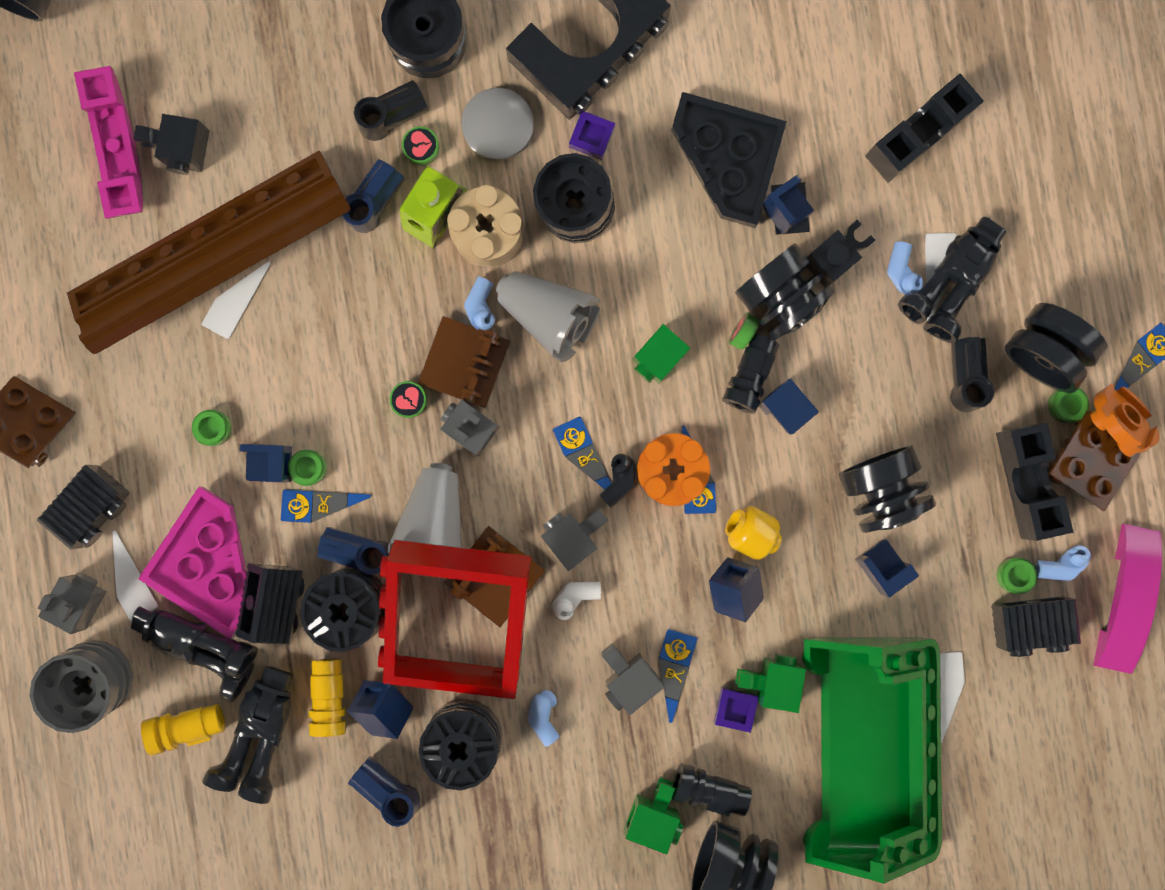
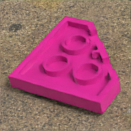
M199 486L138 578L229 639L234 638L236 635L237 623L239 622L238 616L240 615L239 609L241 608L240 602L242 601L241 595L244 593L243 587L245 586L244 580L246 579L245 573L247 572L234 506L205 487Z

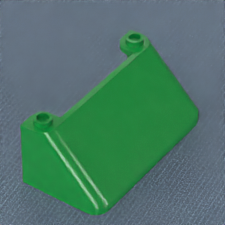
M814 637L804 639L803 663L811 674L821 675L822 819L811 824L805 831L803 837L805 863L885 884L932 863L937 859L941 850L940 648L935 639L919 637Z

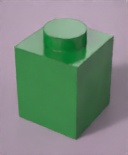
M662 324L633 357L632 361L637 364L634 370L648 383L654 379L660 384L690 350V347Z

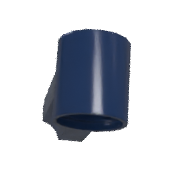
M378 159L357 190L346 197L351 209L342 215L343 218L355 231L360 233L373 231L378 226L381 213L406 180L405 177L391 165ZM360 206L369 207V213L365 219L360 221L353 220V213L356 208Z
M326 527L318 544L317 557L358 569L366 575H375L380 573V566H372L368 560V554L375 547L379 549L382 556H389L387 552L389 544L385 541H375L332 527Z
M371 756L366 759L348 782L350 786L381 811L382 818L391 826L400 827L407 824L420 807L421 799L418 791L410 785L401 783ZM393 799H404L408 803L409 812L397 811L394 807Z

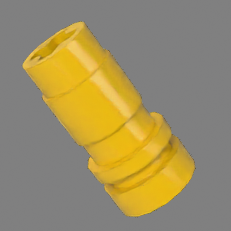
M342 659L312 660V674L310 675L312 709L308 710V717L312 718V721L309 722V736L330 737L346 734V720L342 719V716L346 715V708L342 707Z
M218 703L186 710L173 716L169 713L163 714L160 718L157 716L143 720L141 723L142 742L150 756L164 753L166 750H175L179 744L186 743L187 746H192L210 741L212 735L225 731V718L222 708Z

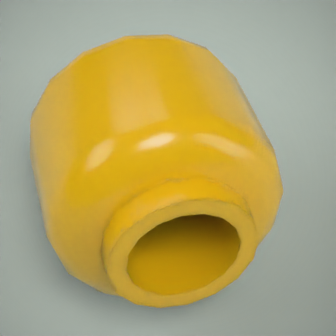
M747 506L742 510L737 509L732 513L726 524L725 534L728 536L729 545L734 550L752 559H763L769 553H775L781 545L782 535L780 534L779 521L774 516L755 506Z

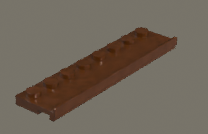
M320 150L67 292L74 321L80 327L81 334L78 335L79 340L84 344L85 348L92 354L103 351L350 211L351 208Z

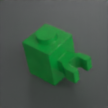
M775 654L774 659H763L761 673L737 668L735 684H738L737 686L740 688L758 690V703L764 708L799 713L806 669L801 664L796 663L797 658L794 656Z
M659 776L652 800L636 794L624 826L625 839L666 855L671 844H678L683 824L680 823L678 810L668 806L675 790L673 781Z

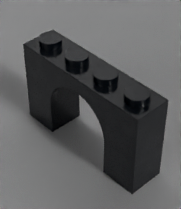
M598 0L614 17L618 26V34L611 46L596 56L579 58L564 53L531 22L506 47L507 59L569 120L576 112L580 115L591 106L594 101L592 96L601 87L606 90L615 82L619 76L618 70L626 62L632 64L644 51L645 47L643 44L651 36L656 39L666 30L670 23L668 19L671 5L666 0Z

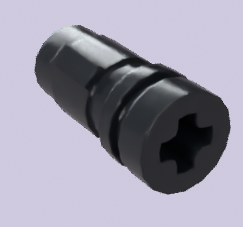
M754 334L748 347L744 350L737 367L736 376L730 378L728 384L731 388L727 387L722 398L724 403L747 413H756L760 404L758 397H762L765 390L762 387L775 361V355L779 348L778 342L773 341L769 337Z
M683 763L679 765L673 780L675 790L672 800L686 803L688 800L689 805L695 807L698 804L705 805V810L728 817L731 813L742 817L747 814L752 798V789L750 787L719 776L707 775L706 771L700 768L695 771L693 766Z

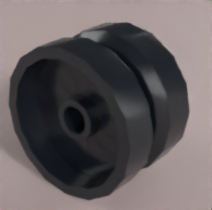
M386 0L381 14L382 32L397 64L408 74L420 78H438L451 72L460 63L467 47V33L462 11L456 0Z
M1039 303L1034 306L1025 318L1024 326L1026 329H1020L1013 334L1005 345V352L1010 360L1030 377L1052 389L1069 394L1077 391L1087 377L1088 372L1085 367L1095 366L1106 352L1108 345L1104 337L1081 317L1054 304Z

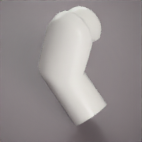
M567 583L553 600L552 608L554 615L560 620H568L573 616V611L582 600H601V583Z

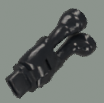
M982 217L976 227H969L966 233L956 236L948 245L943 261L934 270V275L918 293H906L898 302L900 311L916 324L925 322L932 311L933 304L949 282L955 283L956 285L923 326V329L930 335L948 343H955L962 332V327L956 320V317L969 296L976 294L980 285L992 270L998 257V252L1002 247L1000 241L1005 236L1006 230L990 218Z
M141 606L135 610L132 616L131 629L142 634V641L146 643L151 641V646L162 654L181 659L190 665L204 667L216 673L222 679L220 685V697L233 703L239 697L255 665L252 662L258 653L256 646L246 641H236L205 632L206 623L190 622L167 611L155 609L151 612Z
M265 666L261 680L255 681L254 687L245 693V697L239 706L240 718L234 731L235 735L229 752L221 764L212 766L206 771L202 781L205 786L222 792L235 791L242 777L244 763L252 738H260L249 771L239 787L238 796L253 803L267 804L270 802L273 788L268 778L269 768L275 746L279 747L282 733L289 715L291 698L289 697L293 693L289 689L293 677L292 673L272 666Z

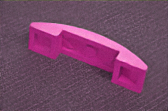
M111 66L74 72L81 109L88 114L102 179L97 184L104 217L110 219L142 213L143 190L136 144L133 139L134 135L126 105L114 70Z
M1122 524L1115 559L1121 560L1108 627L1107 631L1100 630L1093 665L1132 674L1146 645L1156 610L1161 580L1162 540L1160 531Z

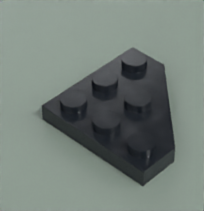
M682 92L671 129L720 218L756 228L787 121Z

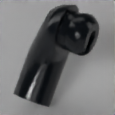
M617 454L612 458L613 483L599 494L610 508L626 496L636 484L635 463L626 454Z

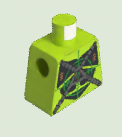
M427 166L400 208L402 229L434 249L448 226L447 218L451 207L468 189L439 171Z

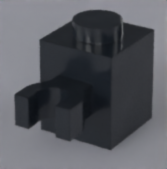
M162 114L159 130L136 125L133 139L141 142L143 147L156 149L154 157L166 165V170L176 174L188 175L189 170L202 172L210 130L197 119Z
M858 219L846 229L844 235L837 230L807 256L811 261L807 268L813 275L820 273L824 277L819 282L825 288L863 258L857 251L866 249L875 241L872 235L863 242H859L854 238V231L862 225Z

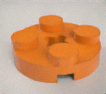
M1110 384L1099 391L1094 397L1096 410L1091 412L1090 416L1095 426L1102 431L1107 430L1113 439L1117 441L1121 452L1128 457H1132L1137 453H1143L1159 442L1160 435L1157 426L1150 429L1146 419L1152 415L1148 408L1129 389L1121 387L1115 390V384Z
M669 433L661 435L647 444L638 460L637 475L640 485L649 497L663 505L680 506L691 502L701 495L709 480L710 463L700 443L683 434ZM670 459H676L677 464L684 467V473L678 474L677 480H670V475L663 473V466H668Z

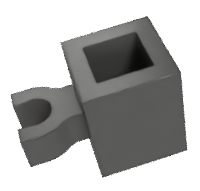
M462 399L458 405L451 403L440 419L444 422L440 430L476 456H480L500 428Z
M598 509L579 524L571 513L564 517L559 512L543 525L547 531L541 537L567 571H570L597 549L589 535L608 522V519Z
M83 573L59 577L51 594L44 595L37 609L41 610L38 617L69 634L86 630L107 591L96 586L97 580Z
M613 643L601 652L602 657L615 671L606 680V686L609 691L605 695L618 711L624 708L631 715L665 688L662 680L640 653L627 662Z

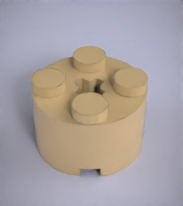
M482 185L466 191L454 202L447 218L448 230L455 247L465 260L477 266L497 267L506 264L516 256L521 248L524 227L516 202L506 192L490 185ZM484 222L488 225L492 223L494 230L490 233L486 230L481 231L480 225Z

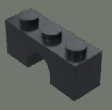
M959 73L906 121L903 120L880 139L865 157L889 183L967 118L984 100L963 75Z
M1048 423L1033 424L997 432L996 437L1020 538L1039 541L1074 533L1066 498L1056 494L1048 476V463L1056 459Z

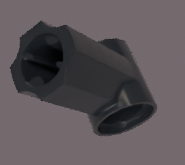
M412 80L377 98H362L355 105L353 114L363 137L371 141H378L385 138L391 129L427 112L428 106L418 85ZM371 114L381 116L380 120L375 124L364 123L365 118Z
M966 337L957 339L955 343H951L954 387L951 390L950 399L957 410L968 413L991 403L994 397V387L988 379L985 338ZM967 386H972L977 391L978 400L976 403L968 399L966 395Z

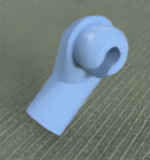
M897 241L893 246L887 274L899 292L903 294L917 293L922 289L923 279L920 275L913 273L908 267L913 246L906 242Z
M480 276L477 277L464 303V308L472 326L477 330H489L495 323V316L491 313L486 299L494 284Z
M1076 545L1067 550L1056 562L1038 560L1035 565L1037 578L1071 581L1087 567L1091 559V553L1085 546Z
M543 690L540 694L533 696L530 701L527 717L529 725L545 747H548L560 737L549 721L551 708L557 704L555 695L549 690Z

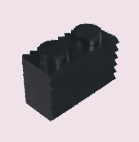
M84 465L77 472L76 476L72 478L71 482L57 495V498L52 501V504L42 512L37 521L70 550L83 547L88 548L102 535V531L99 528L106 520H113L122 513L126 507L124 500L130 492L99 465Z
M249 563L245 573L244 593L241 595L242 601L240 602L241 608L239 609V622L235 632L236 637L255 644H290L292 634L298 628L296 608L298 598L302 596L305 588L304 579L302 578L303 571L289 566Z
M1060 596L998 603L991 606L996 646L1010 652L1012 657L1033 655V649L1046 648V652L1050 653L1067 652L1070 650L1069 645L1081 644L1077 605L1074 598Z

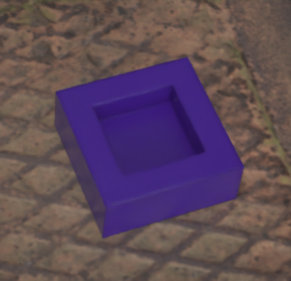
M583 111L579 116L570 139L569 148L603 160L615 129V123Z
M721 687L714 724L751 733L759 698L758 695Z

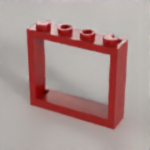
M394 540L389 556H382L380 577H386V586H382L379 598V608L385 609V616H381L378 637L384 639V645H381L378 654V667L383 668V684L516 700L531 556ZM401 573L511 586L504 668L398 655Z

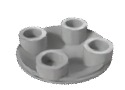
M505 88L486 89L476 94L467 103L462 115V132L467 144L478 156L489 159H506L528 147L533 132L532 112L527 102L514 91Z

